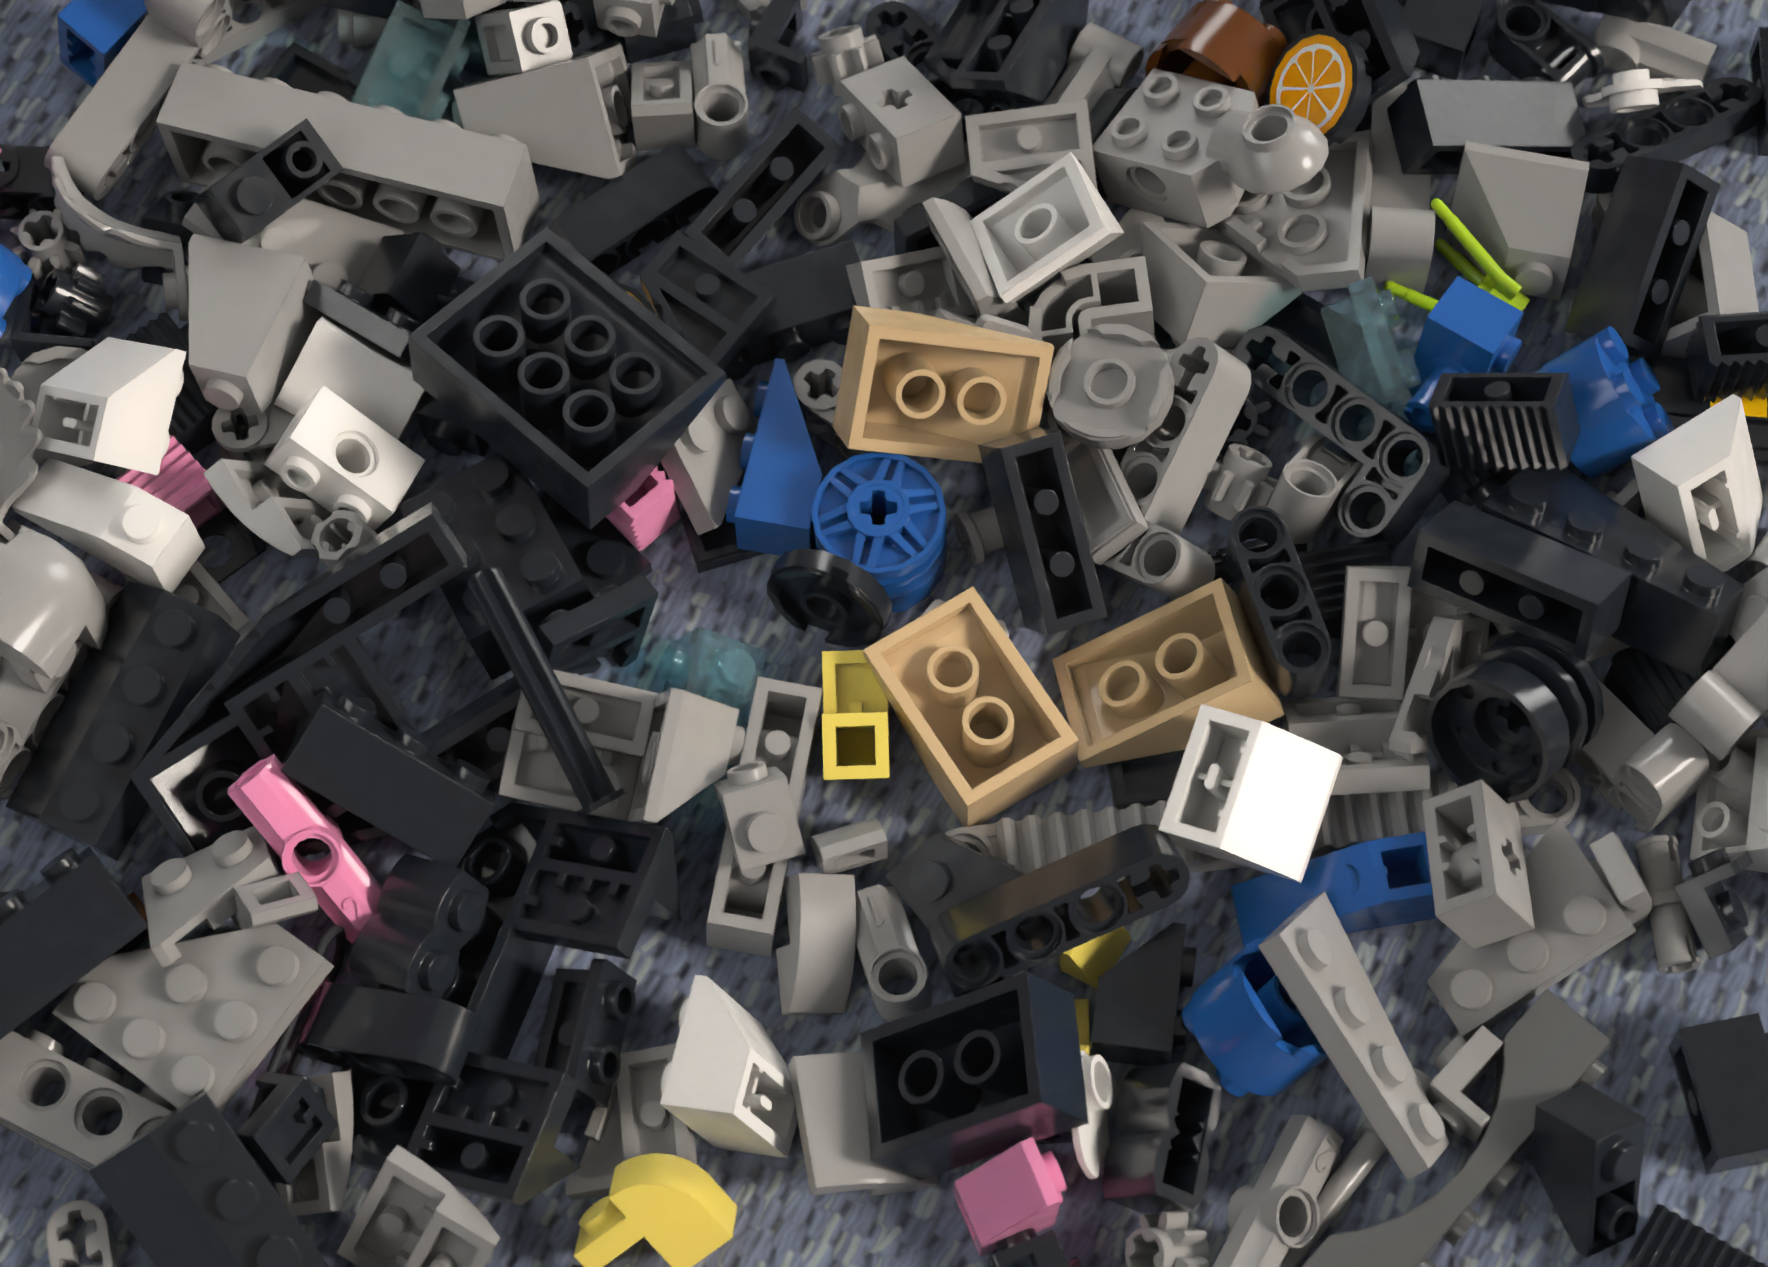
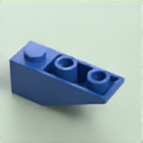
M775 358L770 380H760L756 390L754 417L760 419L756 434L747 432L743 440L740 469L746 470L742 486L733 485L731 487L727 503L726 522L735 524L738 549L782 556L784 552L800 548L814 550L815 537L811 510L816 489L823 481V475L785 360Z
M1425 831L1369 840L1310 859L1302 883L1268 873L1232 885L1230 888L1243 948L1255 939L1268 937L1304 902L1324 891L1345 933L1437 918L1435 915Z

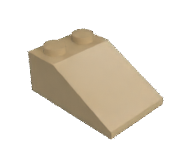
M853 305L832 427L848 449L982 463L979 444L1036 427L1039 428L1054 346L1048 342L919 313Z
M1222 578L1052 659L1069 726L1079 739L1078 760L1085 768L1185 750L1201 704L1266 723L1284 715L1277 690L1269 679L1239 597Z
M974 586L863 650L866 661L931 779L963 827L984 823L1076 768L1079 739Z

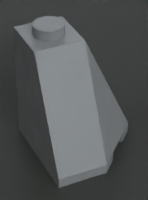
M621 44L583 53L580 56L572 57L571 60L524 73L504 74L453 90L456 99L452 105L455 124L464 130L485 135L502 133L515 138L520 143L527 145L531 163L606 179L622 176L636 166V147L632 142L625 144V133L629 130V122H632L631 79Z
M193 233L188 243L189 366L206 401L224 410L232 411L241 408L263 413L278 397L317 320L325 315L303 302L314 277L306 257Z

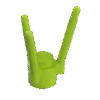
M1433 199L1431 201L1432 209L1487 274L1481 273L1445 240L1437 239L1434 242V247L1474 285L1523 311L1530 299L1520 292L1522 286L1500 268L1441 199ZM1386 281L1383 284L1385 292L1426 311L1431 312L1438 303V300L1393 281Z

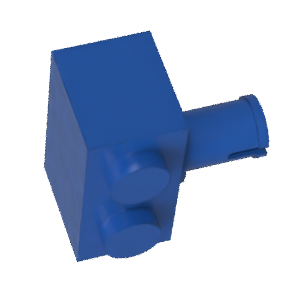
M72 0L57 15L60 61L93 88L148 15L144 0Z
M1457 276L1426 318L1403 387L1404 391L1414 396L1408 401L1404 409L1405 416L1409 422L1422 431L1435 432L1428 405L1441 373H1506L1523 344V341L1516 338L1515 335L1524 312Z

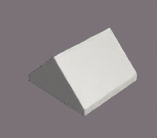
M1071 152L970 220L998 294L1006 304L1024 301L1058 278L1060 271L1076 266L1124 233L1081 164Z
M325 314L317 320L274 405L295 415L324 385L399 440L418 408L426 390L413 380L410 361L397 357Z

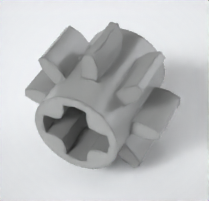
M848 25L818 36L821 51L809 54L816 82H818L819 86L831 83L834 96H842L840 80L885 63L876 35L864 38L861 25Z
M58 208L53 212L31 209L29 210V215L23 219L19 227H11L10 229L18 245L11 251L17 254L22 262L32 269V279L38 285L55 268L64 271L66 267L72 269L78 262L82 264L87 262L80 246H78L80 245V234L78 231H70L64 227L62 222L64 215Z
M1230 444L1225 455L1219 453L1203 486L1204 489L1208 490L1203 500L1205 506L1215 514L1231 521L1238 512L1247 507H1267L1278 483L1277 479L1267 476L1272 467V462L1264 454L1251 447L1241 444Z
M1185 1210L1141 1214L1139 1216L1141 1228L1135 1230L1125 1241L1127 1266L1210 1267V1250L1206 1239L1207 1233L1205 1230L1188 1226L1189 1215Z

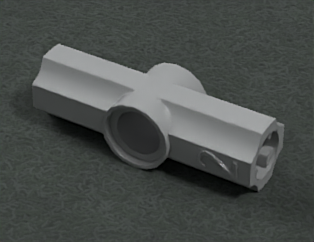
M1291 1115L1256 1184H1245L1239 1187L1231 1196L1227 1214L1230 1234L1213 1267H1282L1291 1248H1303L1311 1243L1317 1234L1320 1223V1211L1316 1198L1341 1151L1340 1147L1344 1141L1331 1126L1322 1124L1309 1115Z

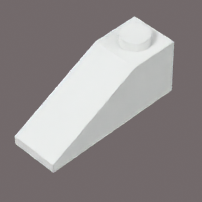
M50 457L41 466L29 487L12 505L13 510L19 515L141 583L165 589L171 593L174 592L205 549L190 516L137 486Z

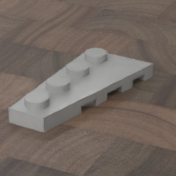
M1324 891L1304 902L1258 947L1408 1180L1430 1169L1450 1142L1445 1134V1128L1440 1115L1430 1104Z

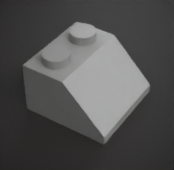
M1710 212L1660 356L1686 358V347H1688V342L1691 341V335H1693V330L1696 328L1699 316L1759 312L1747 232L1713 212ZM1629 355V358L1632 362L1641 358Z

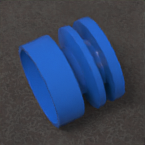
M871 452L854 455L830 470L816 489L811 510L815 550L826 551L845 558L867 571L884 587L892 602L891 613L906 611L926 599L942 579L947 558L946 508L939 484L927 468L900 454ZM874 518H885V524L874 525Z

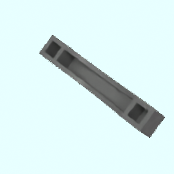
M1546 989L1503 1038V1045L1496 1058V1089L1490 1115L1491 1121L1480 1145L1463 1169L1435 1196L1401 1217L1364 1230L1329 1235L1302 1267H1437L1428 1259L1429 1256L1443 1240H1446L1455 1247L1466 1236L1480 1218V1215L1472 1207L1481 1196L1489 1190L1496 1197H1499L1524 1167L1515 1157L1530 1140L1533 1142L1536 1104L1583 1083L1594 1088L1608 1070V1067L1600 1059L1611 1040L1549 989Z

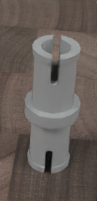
M1668 835L1651 836L1639 840L1635 843L1634 847L1635 852L1638 854L1642 881L1652 898V907L1647 918L1650 919L1657 957V971L1661 974L1665 972L1667 974H1678L1695 970L1700 967L1701 961L1697 955L1692 923L1674 887L1683 880L1677 849L1678 840L1675 836L1668 838Z

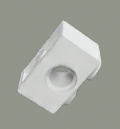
M323 385L295 414L264 465L281 476L282 480L289 487L303 492L332 514L335 510L354 511L375 531L395 512L425 460Z

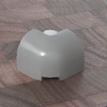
M1145 256L1082 264L1060 271V278L1041 293L1034 306H1030L1028 328L1033 334V339L1048 342L1054 346L1052 362L1060 347L1071 338L1076 340L1080 335L1088 333V328L1100 324H1128L1149 333L1155 339L1153 307ZM1046 393L1043 410L1048 412L1051 405Z
M22 525L18 535L7 544L0 542V656L8 659L23 684L46 694L55 678L65 675L71 667L76 655V644L78 641L101 651L109 630L108 605L83 560L56 540Z

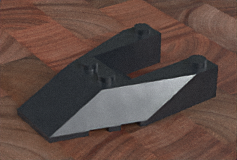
M433 501L376 535L265 613L130 774L131 780L184 857L213 845L217 839L226 833L236 830L243 831L254 826L228 795V788L246 770L260 760H264L274 754L282 763L283 756L324 690L337 698L340 697L342 692H347L360 698L376 711L373 719L395 732L400 725L418 732L434 745L431 753L452 765L456 759H462L471 763L490 777L489 783L501 776L521 693V688L514 676L421 733L358 638L362 633L467 569V554ZM296 781L322 814L329 815L338 823L343 833V839L350 848L353 844L390 836V834ZM307 838L295 846L297 853L301 857L321 852L325 854L331 852L329 846L324 841L316 838ZM275 852L277 865L280 866L282 865V859Z

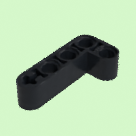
M1257 326L1248 330L1238 342L1235 357L1248 366L1251 372V381L1364 464L1343 493L1339 502L1338 516L1341 525L1348 533L1365 541L1385 538L1387 540V547L1399 544L1411 532L1443 488L1450 475V468L1447 469L1443 465L1438 443L1300 342L1270 326ZM1272 353L1283 362L1292 366L1285 375L1273 369L1271 363L1268 362ZM1326 380L1328 387L1325 398L1319 404L1311 407L1310 394L1313 388L1319 382ZM1373 414L1375 426L1372 433L1366 439L1358 441L1356 433L1360 421L1366 416ZM1421 449L1423 462L1420 469L1413 475L1405 477L1403 470L1407 456L1412 451ZM1383 500L1385 515L1382 521L1377 526L1368 529L1366 519L1370 507L1376 502Z
M1141 824L1133 826L952 906L939 914L932 924L930 936L934 950L955 998L1011 978L1016 973L1168 907L1179 900L1188 888L1190 876L1189 869L1171 838L1159 831L1157 825ZM1100 887L1094 895L1083 899L1080 898L1089 889ZM1039 915L1030 924L1018 925L1026 917ZM977 943L968 951L957 952L965 944Z

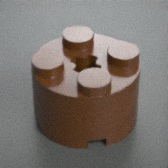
M1204 0L1189 9L1150 55L1146 63V77L1155 68L1255 92L1259 107L1265 106L1266 89L1272 69L1287 47V41L1278 28L1270 24H1262L1246 11L1234 6L1230 0Z

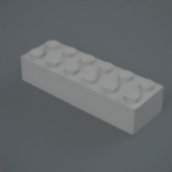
M182 61L156 120L180 182L206 188L219 171L228 174L307 118L344 170L304 199L405 231L404 234L422 232L438 240L443 247L499 261L505 260L527 242L541 205L528 147L511 136L502 133L485 135L464 130L457 124L444 119H435L431 122L410 117L386 105H378L373 108L349 102L342 96L328 91H321L317 94L291 88L286 83L275 78L266 77L258 80L241 76L217 64L200 66Z

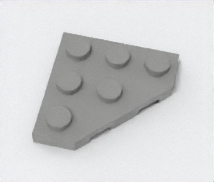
M1370 130L1353 132L1343 143L1331 144L1328 147L1329 155L1323 168L1310 181L1291 191L1269 195L1251 193L1245 190L1239 201V206L1234 209L1232 215L1214 226L1301 292L1363 286L1375 150Z
M277 923L177 942L175 945L182 956L164 968L151 948L111 955L78 980L52 1013L175 1107H180L205 1089L222 1113L334 967L328 960Z

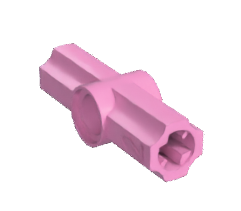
M273 754L264 760H260L246 770L228 788V795L282 859V866L286 874L300 872L316 895L318 904L335 925L344 928L346 938L353 944L367 921L377 913L378 901L383 887L344 841L343 833L338 823L329 815L322 814L293 778L280 772L282 763ZM307 838H316L324 841L329 846L331 852L321 860L310 861L302 858L297 853L295 846Z

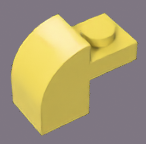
M863 650L822 651L823 780L890 779L888 699L866 661Z
M652 1153L639 1155L615 1166L609 1196L598 1200L581 1217L574 1257L583 1267H604L644 1237L671 1267H693L733 1238L737 1205L715 1180L695 1163L670 1154Z

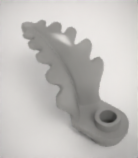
M966 140L964 144L966 163L904 188L884 169L878 170L872 163L866 150L852 169L835 170L799 198L794 210V222L798 232L810 243L826 247L839 243L865 223L876 224L894 234V219L900 217L909 207L932 197L938 198L954 190L966 178L972 177L968 141Z
M52 156V186H54L56 192L54 204L64 215L62 221L64 227L70 231H78L80 234V246L82 249L91 252H102L107 256L109 264L119 269L144 267L173 269L172 273H162L165 309H177L179 321H189V265H184L180 236L130 225L104 213L85 199L70 177L63 156Z
M0 367V542L7 544L18 535L22 525L14 519H11L6 525L2 521L14 501L29 487L37 475L39 466L33 460V453L41 442L43 434L40 429L31 424V418L36 408L31 400H25L23 385L19 381H12L8 377L6 369Z

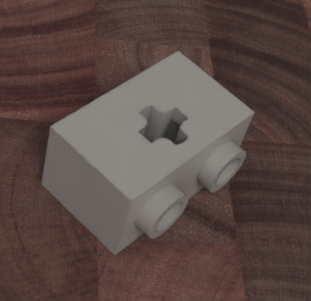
M904 56L840 80L843 106L838 108V117L845 135L851 141L857 140L868 151L874 166L878 170L884 169L902 188L966 163L961 113Z
M1482 780L1422 801L1436 917L1473 949L1535 929L1519 814Z

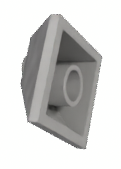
M1466 141L1450 211L1458 217L1500 268L1522 286L1520 289L1521 293L1560 301L1572 256L1590 162ZM1447 228L1446 235L1451 242L1486 275L1487 273Z
M1141 223L1138 234L1141 254L1146 259L1153 318L1171 335V341L1175 345L1182 344L1195 337H1204L1221 348H1233L1248 330L1261 326L1302 294L1299 289L1220 232L1214 225L1205 228L1190 223Z
M670 688L658 694L644 757L640 758L627 821L643 824L657 823L724 776L728 764L737 765L745 738V727L736 725L739 709L676 688Z

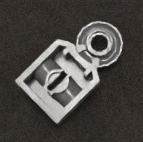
M1155 68L1152 69L1093 145L1095 167L1108 202L1209 228L1231 216L1234 209L1239 206V201L1245 190L1251 193L1271 195L1291 191L1305 184L1323 168L1329 155L1328 140L1312 121L1294 114L1291 108L1278 104L1259 107L1255 92Z

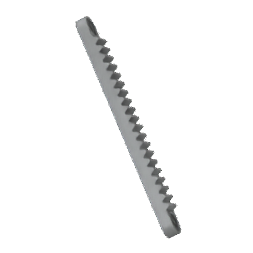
M1562 767L1544 784L1556 788L1562 794L1564 808L1559 812L1553 814L1541 813L1531 805L1529 798L1508 803L1519 814L1522 836L1545 834L1558 817L1565 827L1573 821L1581 803V788L1577 779L1568 769ZM1443 770L1437 775L1430 776V790L1331 795L1310 859L1369 840L1425 831L1422 801L1459 788V786ZM1162 800L1148 807L1135 803L1121 810L1114 806H1107L1100 812L1094 813L1088 809H1080L1074 815L1054 812L1048 818L1028 815L1021 821H1014L1007 817L1000 819L997 823L959 827L949 830L944 834L968 844L970 849L983 855H992L1015 866L1014 869L1027 874L1133 826L1153 824L1159 827L1168 802ZM1174 843L1187 865L1189 873L1246 867L1179 847Z

